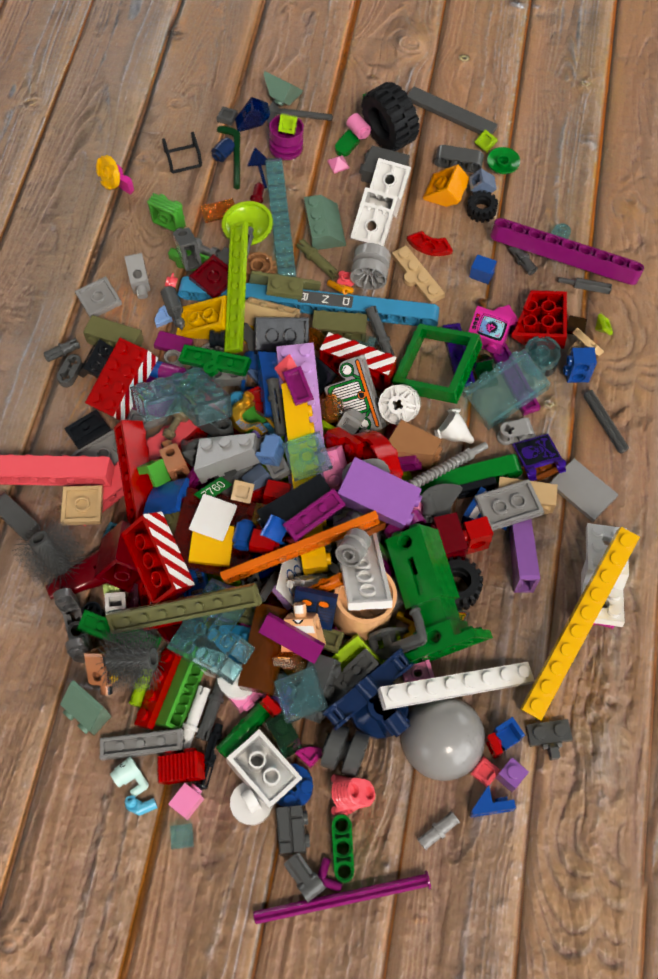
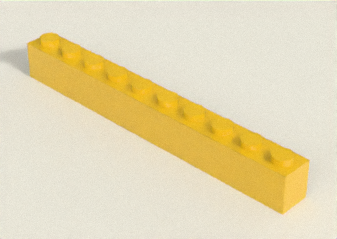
M283 383L281 387L294 489L317 476L316 471L320 470L318 458L314 459V452H317L316 440L312 441L311 435L315 434L314 422L310 423L309 417L313 416L312 405H308L306 402L295 406L287 383ZM326 520L304 535L302 539L322 532L323 527L327 526ZM325 546L301 555L304 575L329 572L328 565H332L331 555L326 553Z
M620 527L615 532L520 707L521 711L537 720H542L640 536L623 527Z

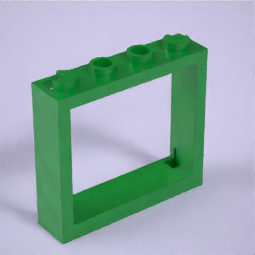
M419 324L412 334L410 344L406 347L403 359L399 362L397 372L392 377V383L394 385H409L418 392L420 397L457 404L482 348L480 334ZM424 338L467 346L449 387L406 379Z

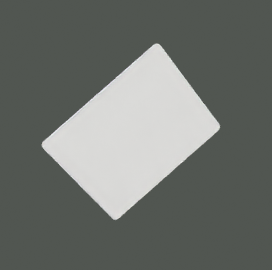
M203 494L189 530L223 541L237 505Z

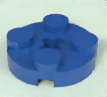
M292 763L291 766L302 779L297 783V790L295 792L290 790L277 801V804L281 807L304 806L312 796L313 780L310 773L304 767Z

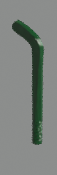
M219 126L217 128L218 133L234 137V189H240V132L231 127Z

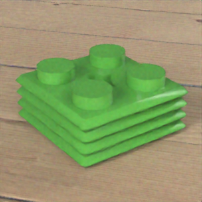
M153 193V196L147 200L153 223L173 232L178 228L184 229L186 227L185 216L182 210L183 206L180 202L176 200L171 201L165 195H158L156 193Z

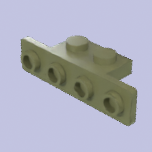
M251 271L249 283L267 285L266 295L296 300L302 299L303 289L319 291L321 286L320 281L313 279L308 280L261 271Z

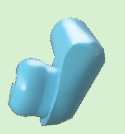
M130 795L125 799L126 809L138 816L158 808L154 798L142 802L136 799L135 796Z

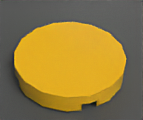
M109 155L98 158L96 172L102 179L100 181L101 184L108 190L117 188L120 183V173L115 160Z

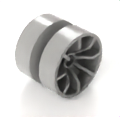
M375 243L359 245L354 253L350 274L351 281L356 286L368 290L384 287L387 282L391 259L388 249Z

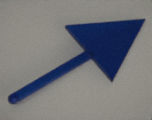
M255 147L248 166L259 167L261 179L266 189L267 185L261 165H272V163Z

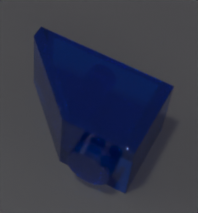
M251 97L235 118L237 130L242 132L262 126L270 117L268 103Z

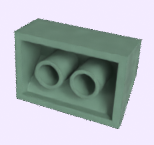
M322 195L304 197V211L311 246L317 250L346 246L338 204Z

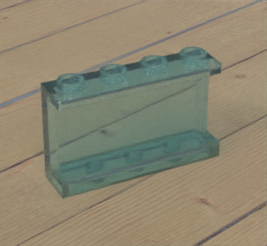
M525 349L520 352L515 351L509 356L510 359L505 362L500 361L494 366L492 371L484 372L476 382L473 383L471 381L464 387L463 397L468 398L485 421L484 425L488 430L547 391L551 383Z

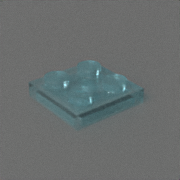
M320 431L281 443L294 481L333 469Z
M309 667L274 681L286 723H292L328 708L315 667Z

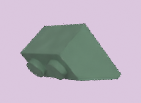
M74 680L70 683L60 703L65 709L62 713L71 721L75 718L79 722L77 727L85 734L91 732L95 736L112 716Z

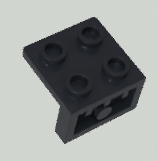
M99 339L92 346L77 375L84 378L87 374L98 378L114 348Z

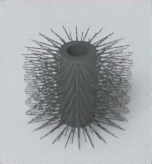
M44 525L42 531L38 530L35 534L31 532L33 536L29 535L30 539H20L29 541L25 543H29L30 546L25 547L26 550L23 551L26 555L19 554L22 557H26L22 560L28 567L27 562H31L29 563L31 567L28 568V572H40L37 574L40 578L37 582L42 579V576L46 579L51 576L49 580H52L54 575L56 577L60 575L61 581L62 574L64 576L67 573L70 576L67 571L71 572L70 568H77L70 566L75 565L73 563L77 562H70L69 560H76L75 558L80 560V557H75L76 554H74V551L80 546L75 545L73 547L68 544L71 542L69 541L71 539L65 534V532H68L67 528L60 533L59 529L56 528L57 526H55L51 531L48 528L47 532H45ZM20 543V544H15V545H25V546H27V545H29V544Z
M140 627L139 632L137 628L136 636L132 635V630L131 632L129 630V633L127 631V634L126 632L124 634L123 632L116 633V640H114V637L112 639L113 646L112 643L109 645V641L107 642L109 649L108 647L106 648L105 662H102L105 663L107 669L105 671L107 673L109 671L107 678L109 679V676L112 677L113 672L115 678L114 676L112 678L113 682L110 678V687L111 683L112 687H115L114 679L118 676V681L115 680V682L118 683L119 689L121 686L122 690V686L124 687L125 682L126 685L128 682L129 691L131 686L132 692L133 682L134 684L136 682L137 685L136 675V679H139L137 691L138 686L140 691L141 682L142 684L144 682L145 685L146 677L148 691V678L150 677L151 685L153 676L156 677L154 669L157 671V665L160 666L158 664V657H161L158 656L157 647L155 646L154 648L156 641L153 643L154 636L151 637L150 633V640H148V627L146 632L147 642L145 640V633L144 636L143 633L141 636Z

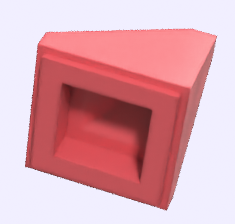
M289 354L274 369L282 381L286 383L282 372L297 366Z

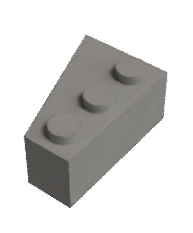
M248 433L200 438L194 472L200 482L203 484L208 482L207 479L225 476V473L234 469L239 471L260 463L255 456L256 452H260L261 445L256 434Z

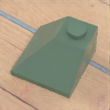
M264 71L263 75L269 95L275 98V103L281 106L285 103L290 106L302 94V89Z

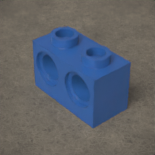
M595 347L572 348L570 355L567 356V364L563 366V374L567 377V383L590 381L597 364Z

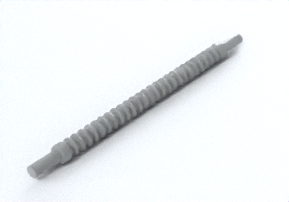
M483 442L472 449L468 448L456 454L455 457L443 461L438 466L430 468V471L427 470L425 473L417 475V477H414L412 480L410 479L408 482L420 488L425 483L428 484L429 481L437 479L438 476L441 477L442 474H446V472H450L455 467H459V465L474 459L475 455L488 449V444ZM356 510L350 511L346 517L331 524V528L365 514Z

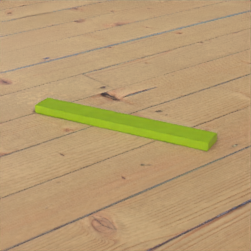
M246 221L230 225L224 352L230 354L243 352L249 224Z

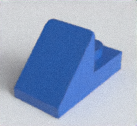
M488 785L471 810L470 818L513 812L516 809L515 800H508V797L496 798L495 802H493L490 786Z

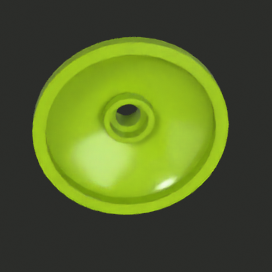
M244 201L233 205L226 211L222 219V230L229 241L230 225L242 221L249 223L248 227L254 229V238L251 245L263 241L270 234L273 227V218L269 209L255 201Z

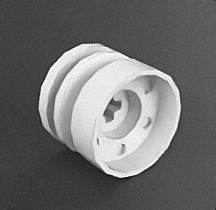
M392 385L380 395L378 402L379 411L382 417L389 423L397 425L401 420L408 422L419 413L421 398L418 392L409 385ZM401 400V405H403V408L400 407L397 409L395 401L397 402Z

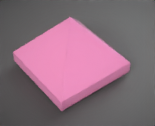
M343 155L327 160L334 174L349 169Z

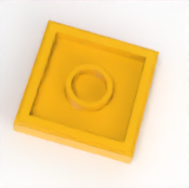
M229 526L223 541L192 531L188 563L230 567L235 526Z

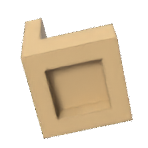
M234 480L229 499L250 504L255 484Z

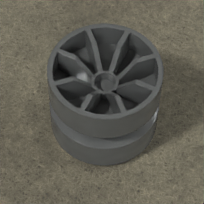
M342 725L336 731L332 729L331 733L327 735L322 749L323 756L320 766L334 771L339 762L343 761L341 773L350 778H356L370 740V735L356 731L352 740L347 741L349 727Z

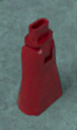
M99 550L81 561L85 563L72 566L77 568H70L71 572L67 571L70 576L65 573L66 576L64 578L62 574L60 581L59 575L56 583V578H54L51 584L45 586L51 600L54 599L53 593L59 589L70 588L74 594L85 590L101 587L106 583L94 578Z

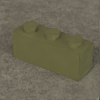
M314 310L312 338L325 339L328 332L332 334H339L349 340L357 342L366 341L367 314Z
M94 315L91 316L83 331L85 339L90 345H94L100 339L114 348L119 338H122L141 347L144 341L141 330Z

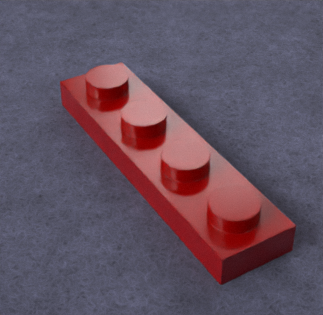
M170 647L164 648L158 663L160 666L157 665L158 669L155 671L156 677L153 676L149 687L150 691L148 689L145 693V698L137 713L134 725L153 730L184 651L179 648H174L173 650Z

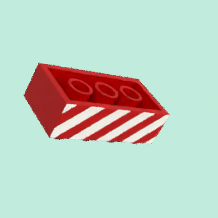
M328 332L320 348V359L338 376H341L339 366L343 361L365 355L375 389L384 392L385 389L391 386L392 377L396 371L397 357L390 353L378 351L374 347L362 345L355 340L343 338L339 334Z
M119 338L85 403L118 421L126 420L158 357L138 345Z
M162 511L143 514L121 533L152 604L177 599L195 585Z

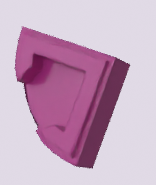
M305 747L295 752V755L310 769L323 756L322 749L319 747Z

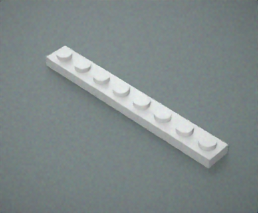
M529 662L382 686L377 691L383 710L527 685L535 680Z

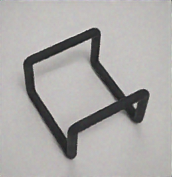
M191 132L193 144L168 150L166 140L162 139L171 173L174 174L202 167L201 153L194 132ZM195 147L199 164L173 170L170 153Z

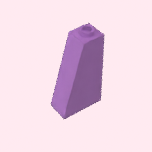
M529 519L509 526L514 593H534L540 581L532 520Z

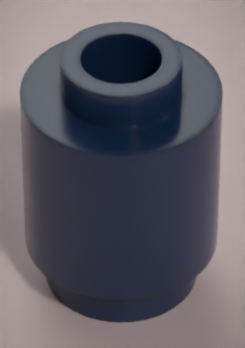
M228 137L221 139L211 150L212 157L216 161L224 162L234 151V142Z

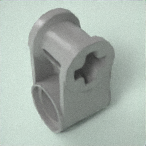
M529 418L505 422L501 425L500 431L497 434V440L502 445H509L535 437V432Z

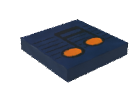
M296 586L293 603L305 602L307 612H316L318 614L322 629L332 631L338 594Z

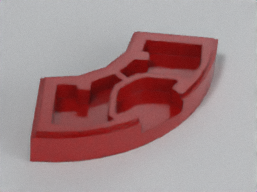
M423 231L407 236L408 243L423 254L446 256L453 253V249L446 238H432Z

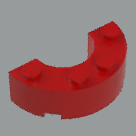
M373 430L353 434L354 437L364 442V460L372 458L383 460L388 465L390 474L402 479L403 470L400 466L398 452L384 435Z
M268 479L263 495L262 507L291 491V483ZM259 524L257 529H253L249 543L250 552L265 555L284 547L265 536H261L262 529ZM284 536L283 539H282V542H284V543H285L286 536Z

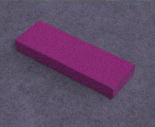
M333 488L285 522L283 527L294 542H296L345 507L346 504Z
M270 612L267 614L259 630V633L313 664L316 663L325 646V643Z

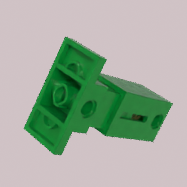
M417 523L409 526V529L404 532L398 531L393 533L392 537L385 540L405 608L412 610L420 607L427 633L425 645L404 654L410 662H414V664L425 662V660H430L431 662L493 638L491 630L482 629V627L473 628V626L468 625L467 621L460 619L455 599L460 597L438 529Z

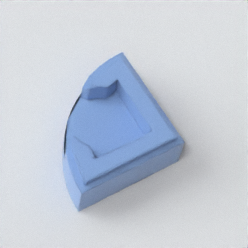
M165 305L160 307L154 319L157 328L173 322L172 317L167 313Z

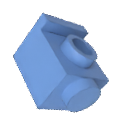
M265 435L264 441L260 445V452H256L255 456L261 464L279 467L286 445L279 435Z

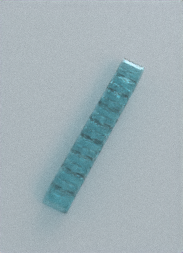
M282 158L265 159L278 274L296 277Z

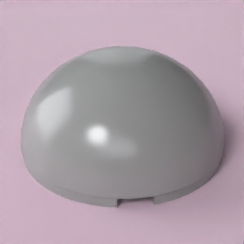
M449 698L416 704L409 711L407 718L411 726L401 734V744L407 760L420 774L433 780L451 781L467 775L477 766L485 748V730L480 717L470 705L458 698Z

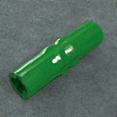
M260 701L233 727L231 732L216 747L223 757L227 758L271 716L260 705Z

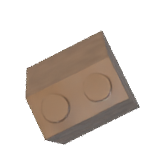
M404 420L399 422L389 439L392 446L397 450L398 457L416 455L419 462L422 463V470L418 471H430V468L437 466L443 451L441 447L442 439Z

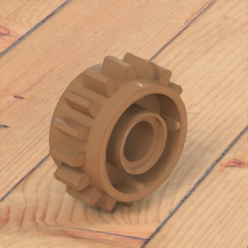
M260 251L249 254L247 258L246 283H249L251 271H261L270 274L277 273L276 261L273 260L272 256Z

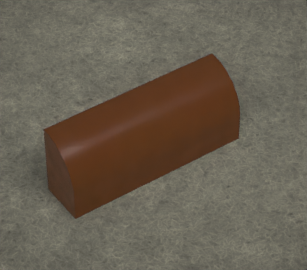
M261 604L256 606L238 687L241 690L274 696L284 652H281L280 644L259 633V630L269 612L282 620L291 612L276 606Z

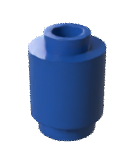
M242 519L241 522L236 523L232 539L234 543L233 548L249 551L252 532L254 528L256 529L252 521Z

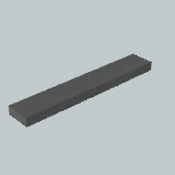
M415 86L407 94L411 98L412 104L480 135L484 130L493 135L498 127V124Z

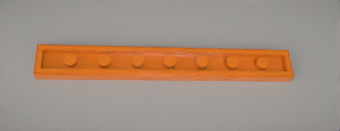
M375 510L220 572L221 578L225 584H231L341 540L350 529L366 530L380 523L378 514Z

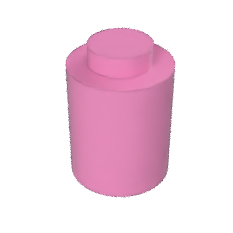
M358 113L348 118L346 125L358 139H365L370 135L371 127Z

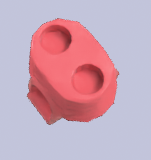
M336 774L331 776V782L333 783L331 795L336 805L331 809L332 815L343 814L347 816L373 803L375 790L369 780Z

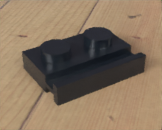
M97 409L64 428L78 450L111 431Z

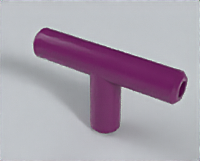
M324 857L322 858L318 877L326 888L340 892L343 884L326 878L331 860Z

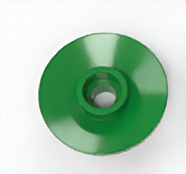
M499 147L493 149L488 154L487 164L496 173L510 174L519 168L520 157L513 149Z

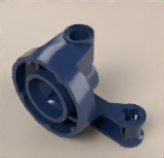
M400 648L340 700L325 710L322 715L330 720L334 725L333 729L335 731L350 719L355 729L370 735L372 739H384L391 736L398 737L411 726L407 718L408 706L390 709L392 711L391 715L384 720L382 718L384 716L374 710L373 703L371 704L369 700L374 695H379L378 688L394 685L393 681L415 665L414 662H410L403 654V649Z

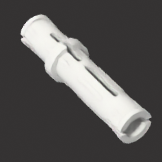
M198 685L186 723L182 725V728H184V749L191 747L195 732H198L199 728L197 727L211 691L207 687L203 688V686Z

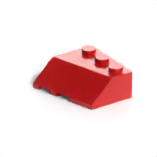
M531 290L511 337L525 346L537 340L536 346L531 348L564 349L567 339V291Z

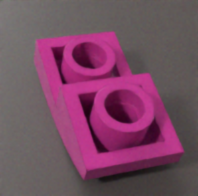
M117 164L120 173L118 187L131 195L134 191L132 179L124 175L122 168Z

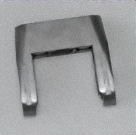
M70 588L59 589L53 593L55 605L63 614L69 641L65 642L67 653L74 661L85 663L84 653L93 650L91 637L84 632L79 636H74L82 618V607ZM74 612H75V614H74V615H75V619H76L77 621H74L73 618H72Z

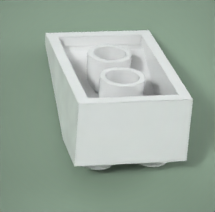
M260 729L226 758V763L269 809L302 779Z

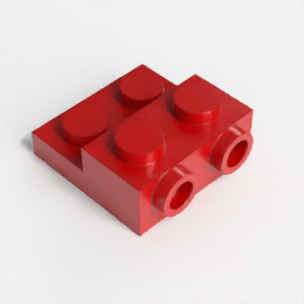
M340 427L327 430L324 435L326 448L342 445L347 465L355 457L362 460L364 442Z

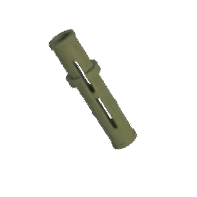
M301 239L299 242L302 245L298 243L297 248L332 280L336 279L337 277L334 274L338 275L339 271L322 257L315 247L313 248L305 239Z

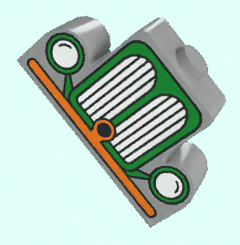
M365 355L343 361L339 366V373L346 380L325 387L328 398L326 401L327 406L332 411L334 419L340 421L342 418L341 415H337L339 410L345 413L348 409L354 408L366 416L358 429L359 431L362 428L379 430L386 427L385 419L379 411V399ZM338 404H341V409L337 407Z

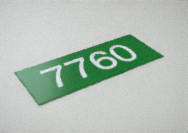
M221 476L194 495L200 500L203 494L215 497L232 486V484Z

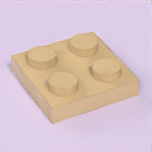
M103 486L63 487L60 521L63 524L62 526L102 524Z

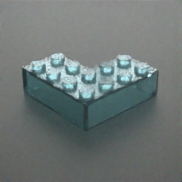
M192 368L188 372L174 373L166 378L159 377L154 379V381L140 382L136 386L130 387L133 408L146 422L183 412L197 427L232 417L231 396L201 368Z
M211 578L201 594L232 588L233 586ZM246 608L183 620L178 631L168 644L167 649L190 664L233 685L243 668L228 658V655L231 654L241 663L246 664L255 649L254 646L241 636L232 632Z

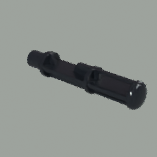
M215 723L214 730L210 733L204 754L205 780H201L200 783L197 781L195 784L201 790L208 789L217 756L214 753L217 740L222 739L223 725ZM209 767H212V768H211V771H210L209 778H208L207 785H205V781H206V778H207V774H208V771H209Z

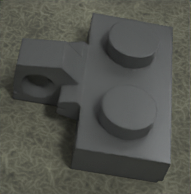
M568 719L526 725L530 747L542 746L543 750L547 749L550 761L560 758L559 748L563 747L562 743L573 740Z

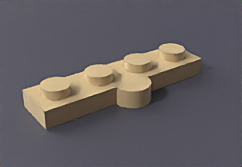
M407 246L392 252V258L405 273L404 283L407 286L416 285L418 291L429 304L445 298L444 291Z

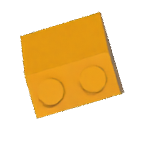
M458 164L436 172L429 182L423 199L445 207L456 205L461 201L464 190L467 188L469 176Z

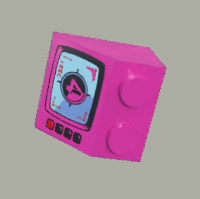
M477 306L468 332L480 334L482 349L500 355L508 337L512 317Z

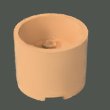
M386 573L392 597V608L348 610L344 585L334 589V593L338 594L333 623L339 631L344 632V634L350 637L358 633L363 640H368L370 633L388 626L397 600L396 586L388 573Z

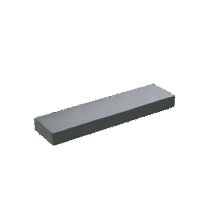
M182 728L100 738V760L102 761L128 758L130 756L164 754L167 751H184V730Z

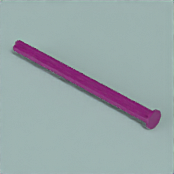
M425 871L423 875L313 898L310 902L303 900L257 910L253 913L255 924H260L428 887V889H431L428 871Z

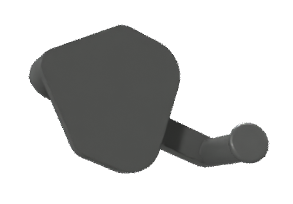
M416 607L409 612L410 616L413 617L417 634L397 641L396 637L409 633V628L390 627L380 629L368 635L369 646L380 659H388L400 648L405 653L426 644L427 633L420 607ZM383 640L384 647L379 649L378 641Z

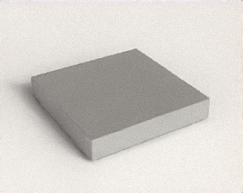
M106 276L75 291L77 298L90 318L92 315L98 317L122 305V301Z

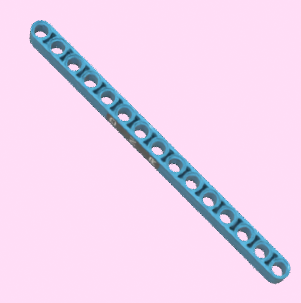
M189 276L181 278L178 290L180 298L192 301L213 299L193 283ZM246 283L245 301L249 297H254L300 309V313L314 314V310L367 314L365 309L376 306L381 321L384 323L418 326L419 324L438 325L440 308L435 304L303 289L302 299L296 300L266 295L267 285ZM227 289L220 296H227Z

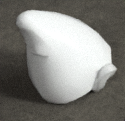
M458 408L448 410L449 414L439 429L434 430L435 436L440 439L443 438L453 442H467L469 444L474 442V437L459 414L461 409Z

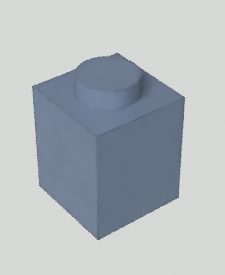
M482 168L469 177L472 192L477 193L479 190L481 192L486 190V193H493L497 190L495 177Z
M260 463L241 477L244 482L255 484L253 491L266 486L268 479L273 480Z

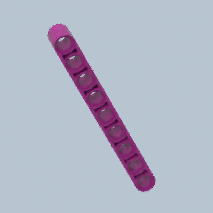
M497 218L495 220L490 237L497 242L630 285L638 283L644 270V266L640 262L504 218Z

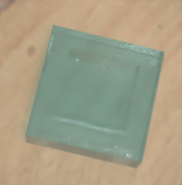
M192 823L170 826L172 850L194 847Z

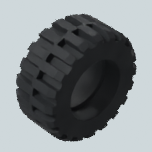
M385 82L364 95L361 104L363 109L362 115L371 127L370 133L372 138L377 141L379 146H382L384 149L398 151L417 138L420 123H418L419 117L416 114V108L413 106L411 98L407 96L405 90H402V87L393 82Z

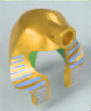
M246 391L243 394V398L237 401L230 410L229 415L233 428L241 434L251 433L254 429L262 436L268 432L262 423L268 421L275 429L273 417H264L263 413L256 410V403L253 402L254 395Z

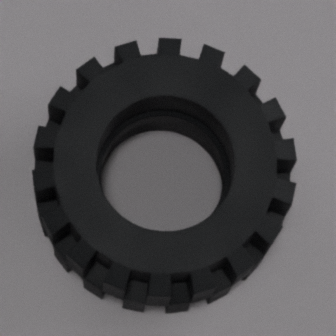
M457 556L456 560L453 557L448 558L453 577L462 578L468 585V589L458 592L460 598L455 599L458 612L462 608L467 610L470 605L473 606L476 600H478L483 587V576H480L481 570L475 569L476 564L474 562L470 564V559L465 558L464 561L459 556Z

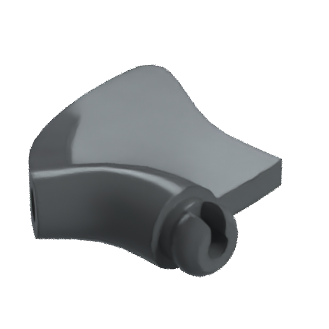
M439 484L428 488L421 494L422 515L426 523L431 524L434 517L450 514L454 501L462 491L460 485Z

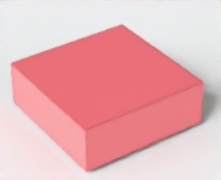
M483 756L470 775L487 788L501 770Z

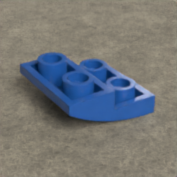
M183 478L167 482L156 488L153 487L147 498L143 514L162 511L163 515L180 512L181 500L188 495L190 479Z

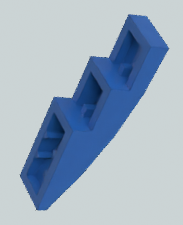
M258 351V384L261 387L264 417H273L271 403L268 402L267 380L270 378L279 379V375L274 369L278 365L276 352Z

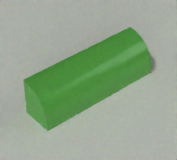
M183 645L180 647V650L184 652L155 725L167 730L182 728L204 674L200 666L206 652L197 646Z

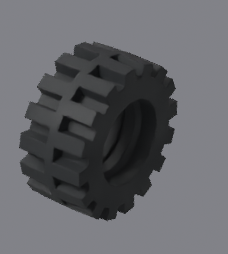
M486 190L472 193L467 202V215L471 216L472 220L475 219V222H489L497 212L498 200L497 198L495 199L496 196L494 194L491 195V192L486 193ZM483 204L486 205L488 208L481 209L478 208L476 205Z

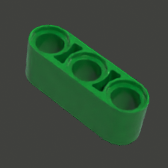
M340 814L334 817L332 821L334 875L338 882L346 884L354 877L352 824L348 816ZM341 820L348 824V828L343 832L338 831L335 827L336 823ZM341 843H345L349 847V852L345 855L337 852V846ZM346 866L350 869L351 874L348 878H341L338 875L340 867Z

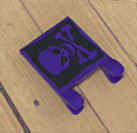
M549 434L513 443V448L530 481L537 480L535 468L555 463L558 473L566 472V461L560 456Z

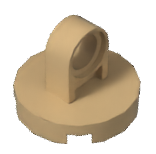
M578 327L572 332L578 340L569 348L567 355H570L572 348L595 347V353L599 357L604 352Z

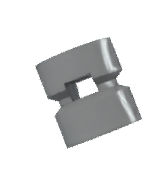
M350 529L335 551L337 560L347 567L358 566L371 545L370 536L362 529Z

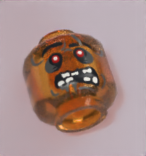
M336 394L325 395L326 398L320 400L321 417L327 423L339 422V419L344 414V402Z

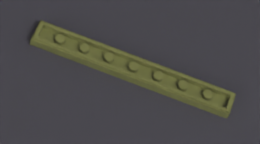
M256 583L110 612L105 616L111 632L113 631V634L114 632L116 634L135 630V628L137 630L139 627L140 629L141 627L147 628L260 606L262 600Z

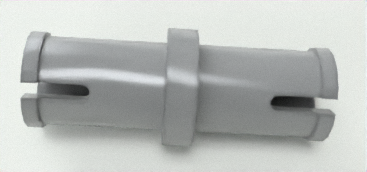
M450 811L437 824L434 822L431 825L432 828L420 838H417V840L425 850H428L440 838L444 839L446 837L445 834L459 824L460 821Z

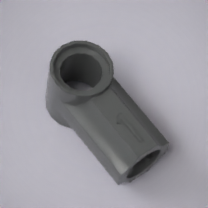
M299 852L284 863L287 871L297 883V888L307 902H310L326 889L318 875L310 869Z

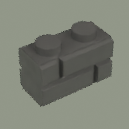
M301 805L276 808L280 856L295 855L298 852L305 854L306 848L310 847L309 833L305 834L304 825H308L307 811H303Z

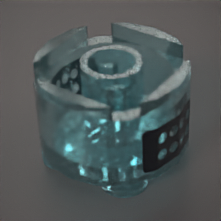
M536 336L530 339L523 352L521 367L527 374L535 377L537 380L549 377L555 372L560 361V345L554 339L547 336L545 338Z

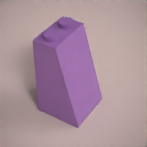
M356 457L353 459L337 492L346 504V507L363 514L376 510L380 521L400 529L405 525H410L414 514L411 512L414 506L418 507L422 496L419 495L422 490L421 488Z

